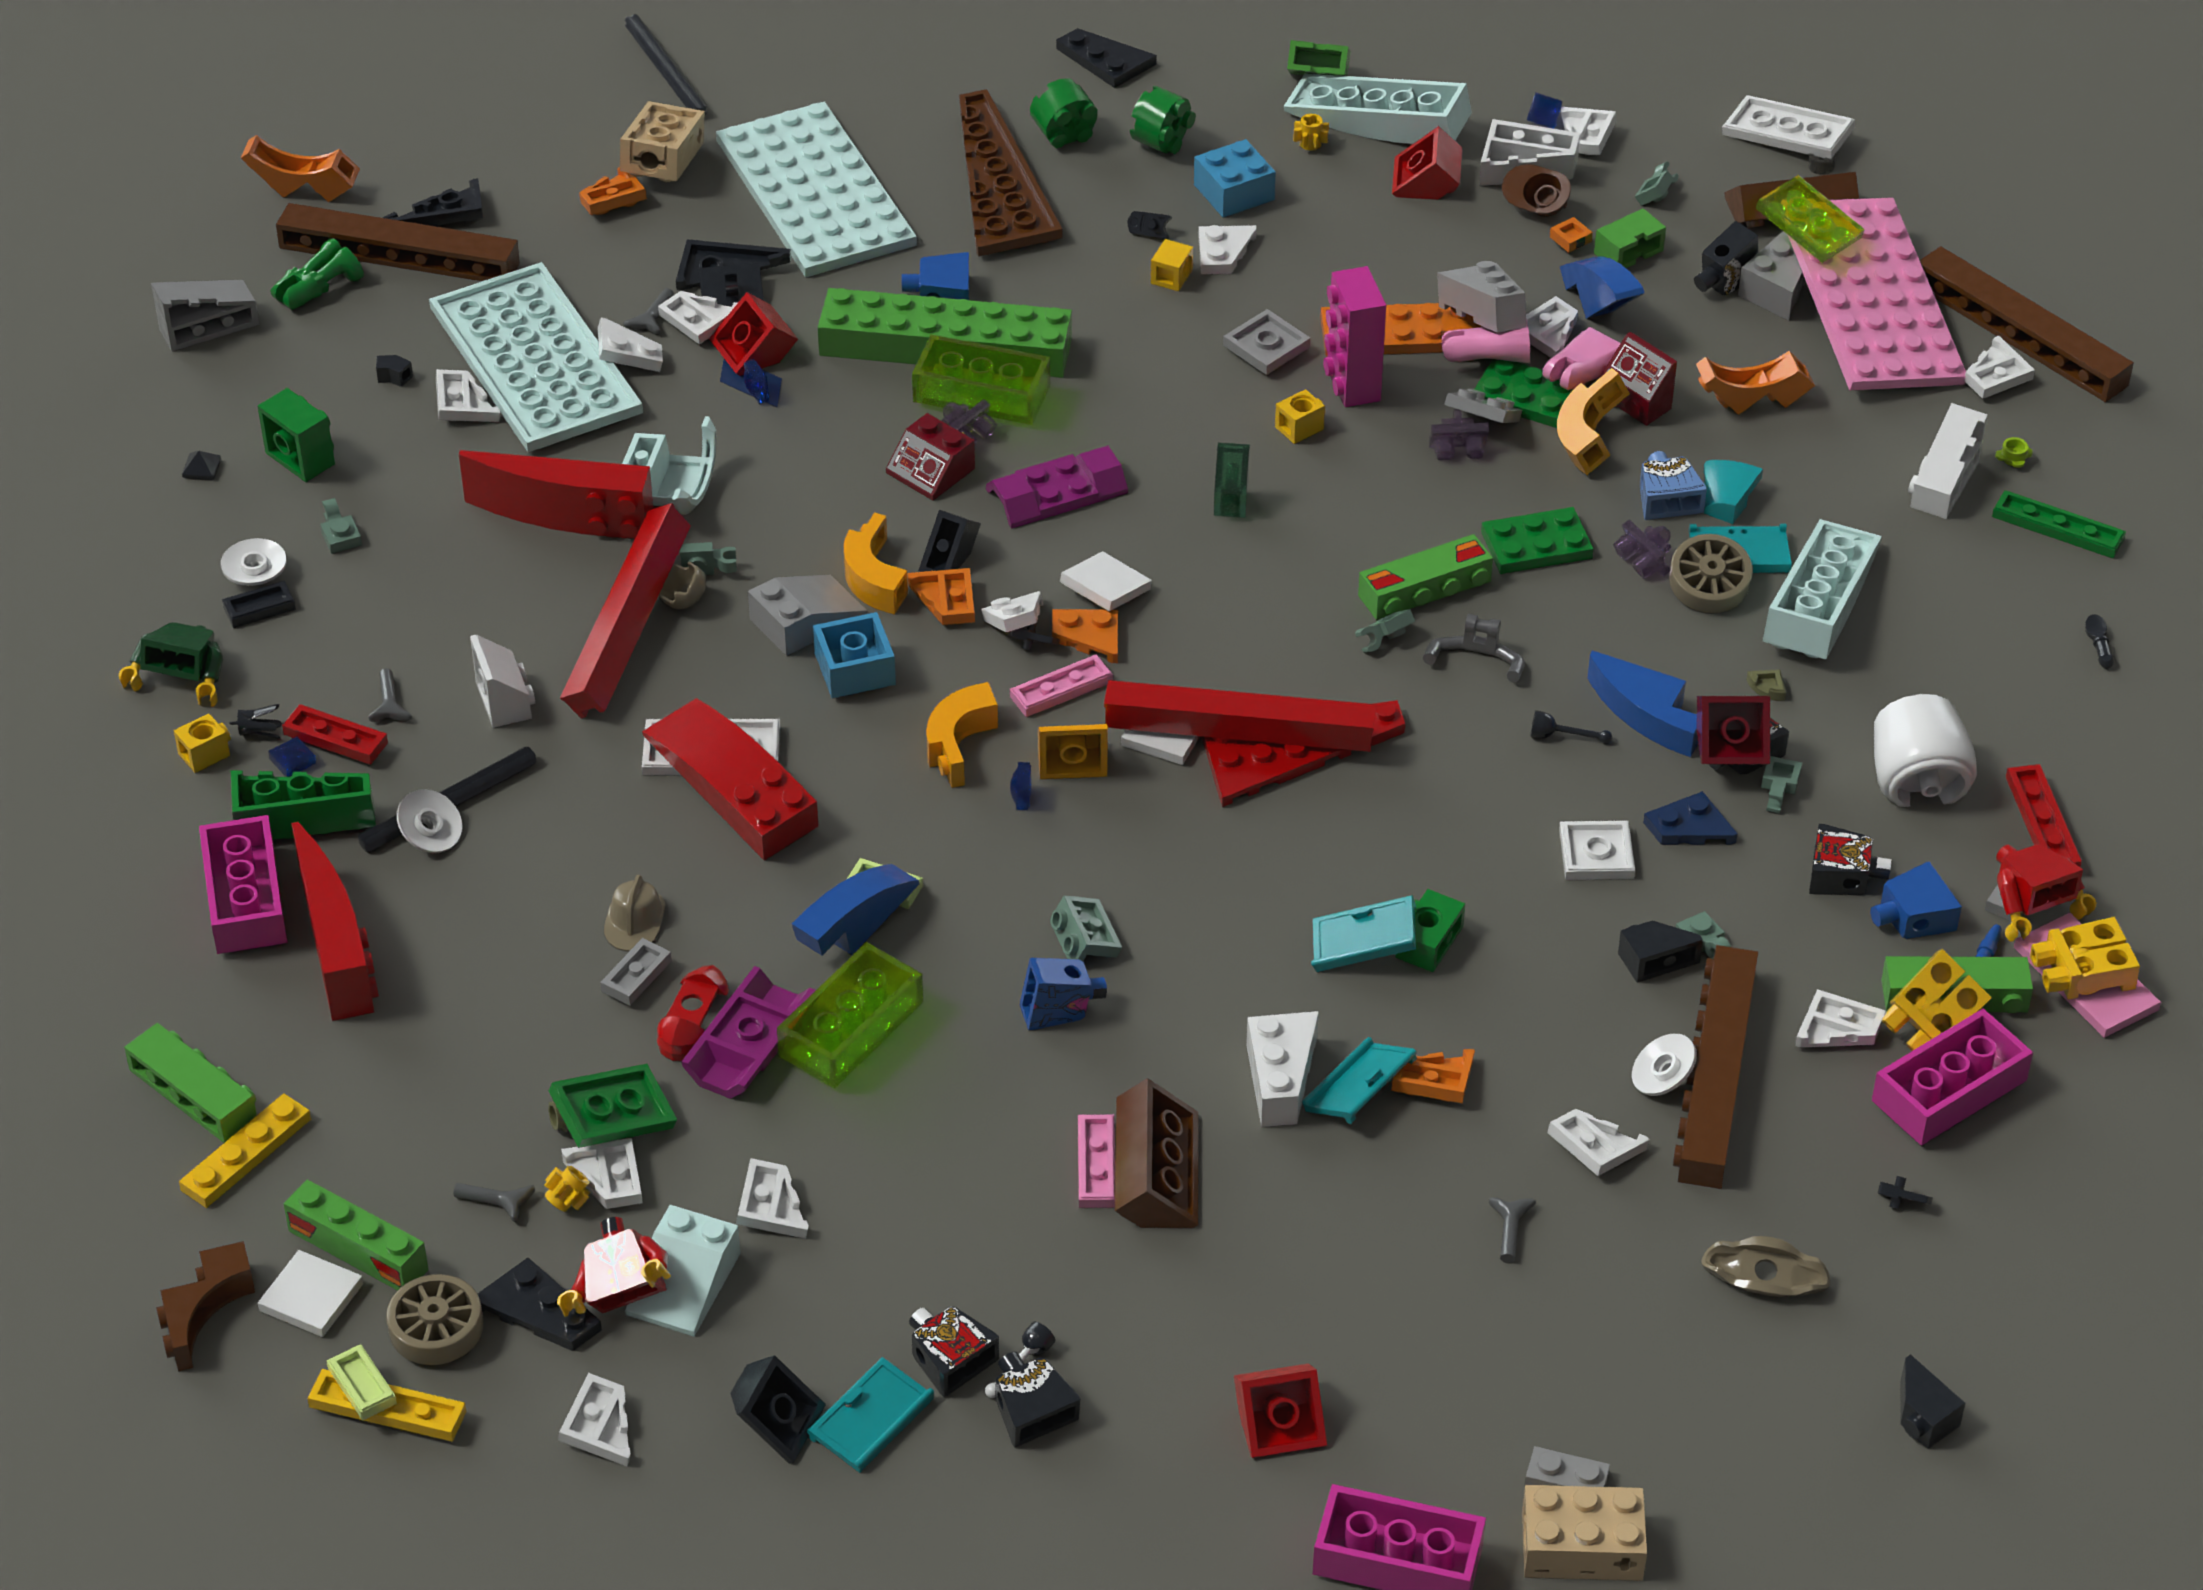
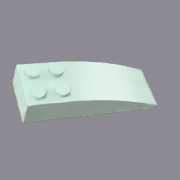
M1306 73L1284 105L1285 112L1300 118L1306 114H1317L1322 118L1323 123H1329V128L1370 139L1409 143L1411 145L1438 126L1452 139L1456 140L1472 113L1467 83Z
M1820 519L1769 607L1763 642L1770 643L1779 649H1791L1802 652L1811 658L1827 659L1858 598L1881 543L1882 536Z

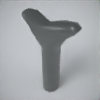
M665 288L645 313L624 321V327L627 329H647L653 334H660V328L655 321L659 316L658 306L674 296V292L669 288Z
M382 669L379 675L383 703L368 716L369 721L378 722L385 718L398 721L410 720L412 715L396 702L392 670Z
M456 1183L454 1187V1197L502 1206L513 1222H516L519 1218V1207L527 1202L535 1192L534 1185L512 1191H499L462 1183Z
M1492 1197L1489 1199L1490 1206L1504 1219L1500 1259L1505 1263H1512L1515 1260L1518 1222L1536 1204V1200L1530 1198L1507 1202L1500 1198Z

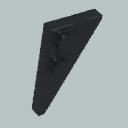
M478 178L470 180V187L460 192L450 188L439 195L431 196L412 204L413 211L398 217L396 212H393L383 218L440 227L447 223L472 222L476 219L483 218V209Z
M687 239L675 281L676 290L700 286L699 268L759 263L760 270L790 263L792 258L791 249Z

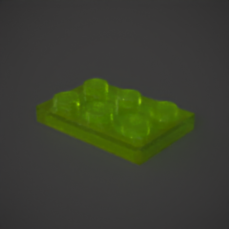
M1799 175L1760 198L1756 205L1758 211L1822 263L1861 239L1865 231L1862 226Z

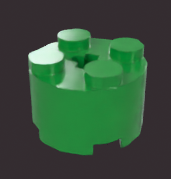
M1058 79L1047 84L1049 89L1040 98L1037 95L1033 98L1030 106V116L1055 148H1060L1077 140L1083 143L1092 137V129L1098 118V109L1082 87L1072 79Z
M1153 86L1151 93L1147 91L1142 93L1134 107L1131 117L1135 118L1136 121L1134 129H1130L1131 138L1163 153L1170 152L1176 154L1181 149L1182 139L1187 129H1190L1195 122L1196 113L1191 111V104L1188 99L1158 86Z

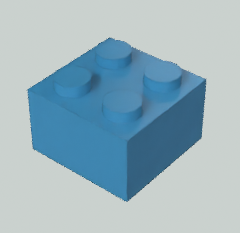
M1247 139L1194 156V186L1223 218L1275 200L1276 172Z
M877 612L813 625L815 656L831 698L896 685L895 656Z

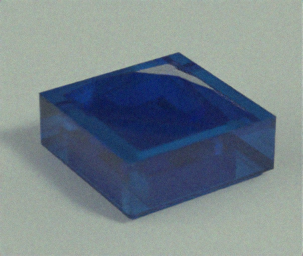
M1535 92L1526 120L1554 129L1563 101Z
M754 359L744 362V382L747 390L756 399L758 404L769 401L767 376Z
M298 736L268 751L269 759L285 777H291L293 772H300L316 764L315 755Z
M1018 762V767L1010 781V791L1016 804V810L1028 811L1032 789V766L1030 762Z

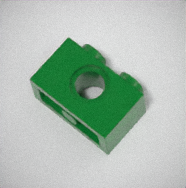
M1427 889L1420 901L1415 900L1416 949L1397 953L1395 958L1434 972L1464 927L1466 903Z

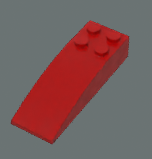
M466 450L459 451L465 502L523 523L578 534L635 539L647 512L654 509L650 466Z
M698 698L642 731L643 736L764 861L819 826L817 801L752 737Z
M299 822L291 823L332 1021L375 1013L372 998L379 997L375 976L368 977L369 974H374L375 970L371 952L363 951V949L369 948L365 927L358 928L355 912L347 891L334 866L318 843Z

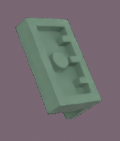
M1065 895L1062 897L1051 915L1050 923L1067 959H1080L1084 961L1087 955L1117 958L1122 946L1100 900Z

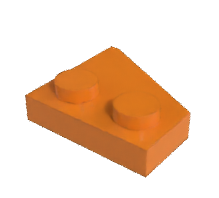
M618 167V175L609 180V177L604 176L596 184L588 186L579 192L581 204L590 215H602L609 212V210L622 206H633L639 201L646 200V190L634 175L622 172L620 167Z
M970 568L907 573L908 586L942 625L975 622Z
M1052 609V637L1060 639L1059 644L1063 646L1074 647L1077 651L1088 655L1094 650L1107 655L1108 662L1118 663V610Z
M1463 1049L1462 1057L1444 1059L1443 1052L1416 1056L1417 1059L1412 1064L1407 1063L1393 1077L1391 1091L1435 1098L1446 1102L1463 1103L1474 1062L1475 1050Z

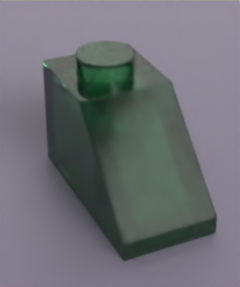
M1218 442L1214 516L1246 518L1250 444Z

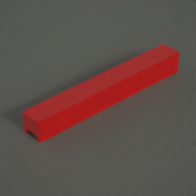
M673 503L647 512L560 696V699L581 719L585 718L589 709L596 708L600 713L605 712L691 527L675 509Z
M1108 680L1104 700L1105 724H1107V728L1371 752V740L1377 705Z

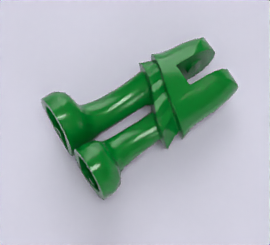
M329 239L323 243L321 249L301 269L293 267L292 270L288 269L285 275L271 288L270 292L277 301L283 302L287 308L295 310L308 301L320 297L322 293L328 292L329 284L327 282L335 276L343 274L348 280L356 282L364 277V271L358 259L347 247L341 248L337 240Z

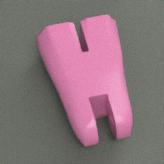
M1528 324L1527 328L1499 333L1485 327L1447 331L1442 336L1444 357L1450 362L1497 359L1530 363Z
M1588 327L1576 336L1561 352L1547 361L1542 371L1543 377L1551 382L1560 379V387L1566 390L1575 389L1580 383L1584 385L1589 381L1600 378L1619 347L1620 342Z

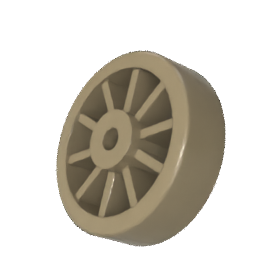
M1717 534L1697 535L1685 540L1675 550L1669 571V583L1674 595L1689 608L1704 613L1725 612L1739 605L1747 596L1752 579L1753 566L1746 550L1736 541Z
M427 1275L406 1283L393 1295L386 1312L388 1332L393 1347L406 1359L419 1364L438 1365L459 1359L474 1348L483 1332V1313L477 1292L464 1280L450 1275Z

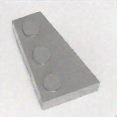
M1786 230L1780 233L1742 267L1738 296L1789 321L1792 309L1799 299L1802 286L1805 285L1806 280Z
M1481 261L1473 267L1437 272L1440 308L1448 309L1453 307L1456 309V315L1460 317L1469 314L1473 316L1474 323L1496 333L1527 328L1525 292L1497 263Z
M243 280L151 283L159 330L171 351L259 325L256 301Z

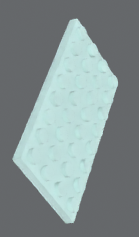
M825 101L716 131V141L785 247L791 249V256L805 278L917 246V236Z
M542 262L429 299L430 309L495 405L500 409L501 414L527 452L541 449L643 413L642 402L615 364L599 360L598 340Z

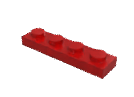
M2041 765L2007 768L2006 780L2033 844L2043 845L2058 855L2069 858L2074 864L2081 867L2082 860Z

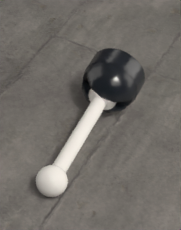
M1036 1321L1032 1322L1022 1335L1024 1349L1019 1354L1021 1359L1024 1361L1029 1354L1041 1355L1048 1351L1056 1341L1053 1333L1045 1325ZM990 1383L985 1388V1394L989 1398H995V1383Z

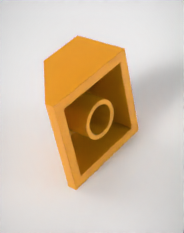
M1107 724L1038 727L1040 779L1107 777Z

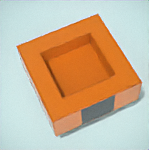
M1575 217L1550 228V238L1568 253L1592 242L1593 232Z

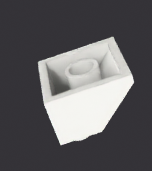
M479 635L470 636L476 684L492 727L495 728L532 719L530 705L535 704V697L532 686H525L524 682H527L523 663L516 662L511 650Z

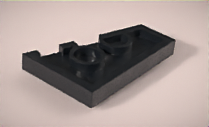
M1079 28L1056 39V49L1113 88L1157 64V55Z
M526 1258L477 1293L481 1301L482 1313L487 1310L499 1315L500 1320L510 1325L518 1323L533 1330L534 1335L571 1351L576 1350L602 1330L601 1321L587 1308L585 1313L578 1314L574 1308L565 1317L557 1303V1299L566 1290L530 1258Z

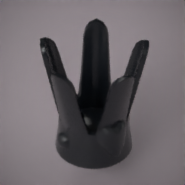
M279 704L255 710H238L237 721L230 722L229 724L238 725L240 736L258 734L280 739L279 735L261 731H275L276 728L282 725L281 721L255 718L273 712L279 708Z

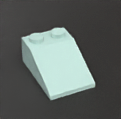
M669 1205L652 1237L668 1253L667 1271L671 1277L667 1280L664 1279L667 1290L628 1304L625 1313L627 1316L695 1337L741 1254L738 1225Z

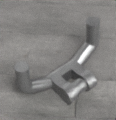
M1473 614L1467 615L1464 636L1436 638L1429 643L1423 656V661L1429 665L1435 663L1439 652L1442 650L1465 649L1497 656L1511 664L1507 673V679L1511 682H1517L1520 679L1525 666L1522 656L1498 643L1501 620L1492 618L1490 621L1479 619L1478 615ZM1476 631L1487 633V638L1476 636Z

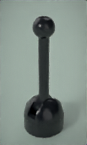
M1535 710L1531 737L1547 738L1555 731L1596 738L1605 744L1612 740V734L1608 730L1595 732L1558 725L1551 714Z

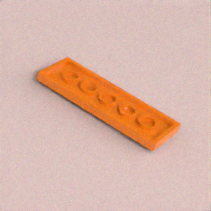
M1439 303L1387 305L1384 354L1442 353V336L1447 331L1483 326L1474 323L1473 316L1466 314V316L1460 317L1456 315L1455 308L1442 309L1439 307ZM1321 307L1320 318L1325 355L1328 356L1325 346V334H1329L1326 310H1330V307Z

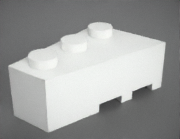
M1492 119L1481 159L1480 186L1502 185L1504 177L1510 170L1524 164L1558 171L1568 179H1573L1579 156L1580 133Z
M1951 403L1929 453L1921 463L1918 476L1914 475L1911 479L1908 493L1912 494L1911 508L1947 519L1979 463L1988 414Z
M1319 1011L1248 1017L1247 1051L1261 1127L1298 1123L1305 1085L1311 1068L1312 1055L1317 1042Z

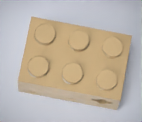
M648 101L620 139V171L630 173L636 177H655L664 182L677 181L704 143L705 111Z
M1525 1485L1522 1507L1524 1578L1643 1581L1647 1557L1643 1488Z

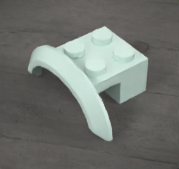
M705 416L701 426L703 439L701 457L670 455L666 435L634 434L622 464L650 466L653 505L664 506L673 503L675 509L681 515H687L703 499L712 477L716 457V428L709 416Z

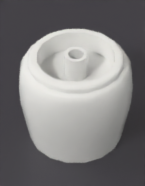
M1930 694L1907 696L1890 703L1879 712L1874 721L1875 767L1881 792L1891 802L1899 807H1909L1910 792H1922L1926 797L1939 795L1943 804H1952L1967 794L1977 776L1975 751L1962 720L1948 699Z

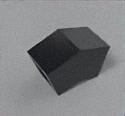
M398 355L377 356L376 373L378 383H393L402 387L413 377L411 361Z

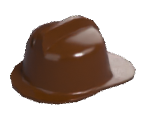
M1524 164L1516 166L1506 174L1502 183L1503 196L1510 204L1534 212L1539 216L1549 217L1557 214L1562 209H1566L1567 200L1571 193V185L1568 178L1558 171Z

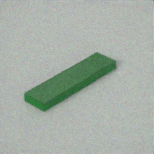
M2004 490L1992 513L1993 518L2114 559L2122 545L2126 534L2124 530Z

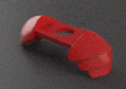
M714 965L702 966L691 971L681 980V989L666 1017L662 1018L657 1026V1044L660 1053L672 1061H682L704 1033L701 1025L717 994L728 995L729 986L721 970ZM689 998H697L703 1004L699 1009L686 1010L683 1008L682 1003Z

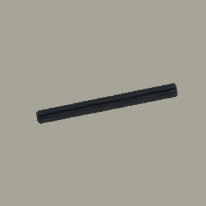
M633 14L631 17L627 16L625 18V27L686 108L705 111L706 116L707 105L637 14Z
M525 746L438 793L446 796L457 806L531 767L537 762L536 755L529 746ZM397 814L359 834V844L365 852H370L402 835L397 823Z

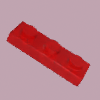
M302 704L298 705L282 725L285 736L370 765L388 744L387 733Z

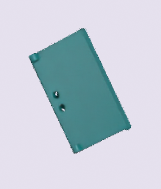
M1696 524L1689 525V538L1702 534H1717L1736 541L1748 553L1752 562L1753 573H1789L1792 569L1786 533L1787 524H1779V526L1697 527Z
M1413 895L1313 918L1314 960L1311 961V965L1315 971L1319 972L1415 950L1414 909H1416V903Z
M1367 1037L1302 1100L1306 1112L1344 1117L1347 1123L1351 1124L1356 1119L1355 1114L1407 1063L1412 1064L1417 1059V1051L1413 1048L1374 1043L1371 1037Z
M881 1357L807 1430V1433L810 1435L809 1438L812 1442L818 1441L860 1473L934 1399V1390L932 1388L925 1389L884 1357Z

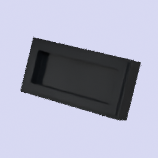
M285 581L222 599L223 608L233 628L296 610L295 601Z

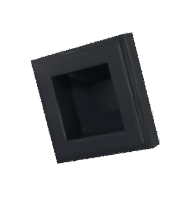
M203 451L190 453L182 472V477L214 480L221 461V455Z

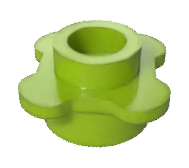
M2011 437L2003 442L2002 449L1996 451L1995 457L1997 460L2004 461L2010 466L2020 468L2025 465L2027 458L2032 457L2033 451L2028 447L2025 440Z

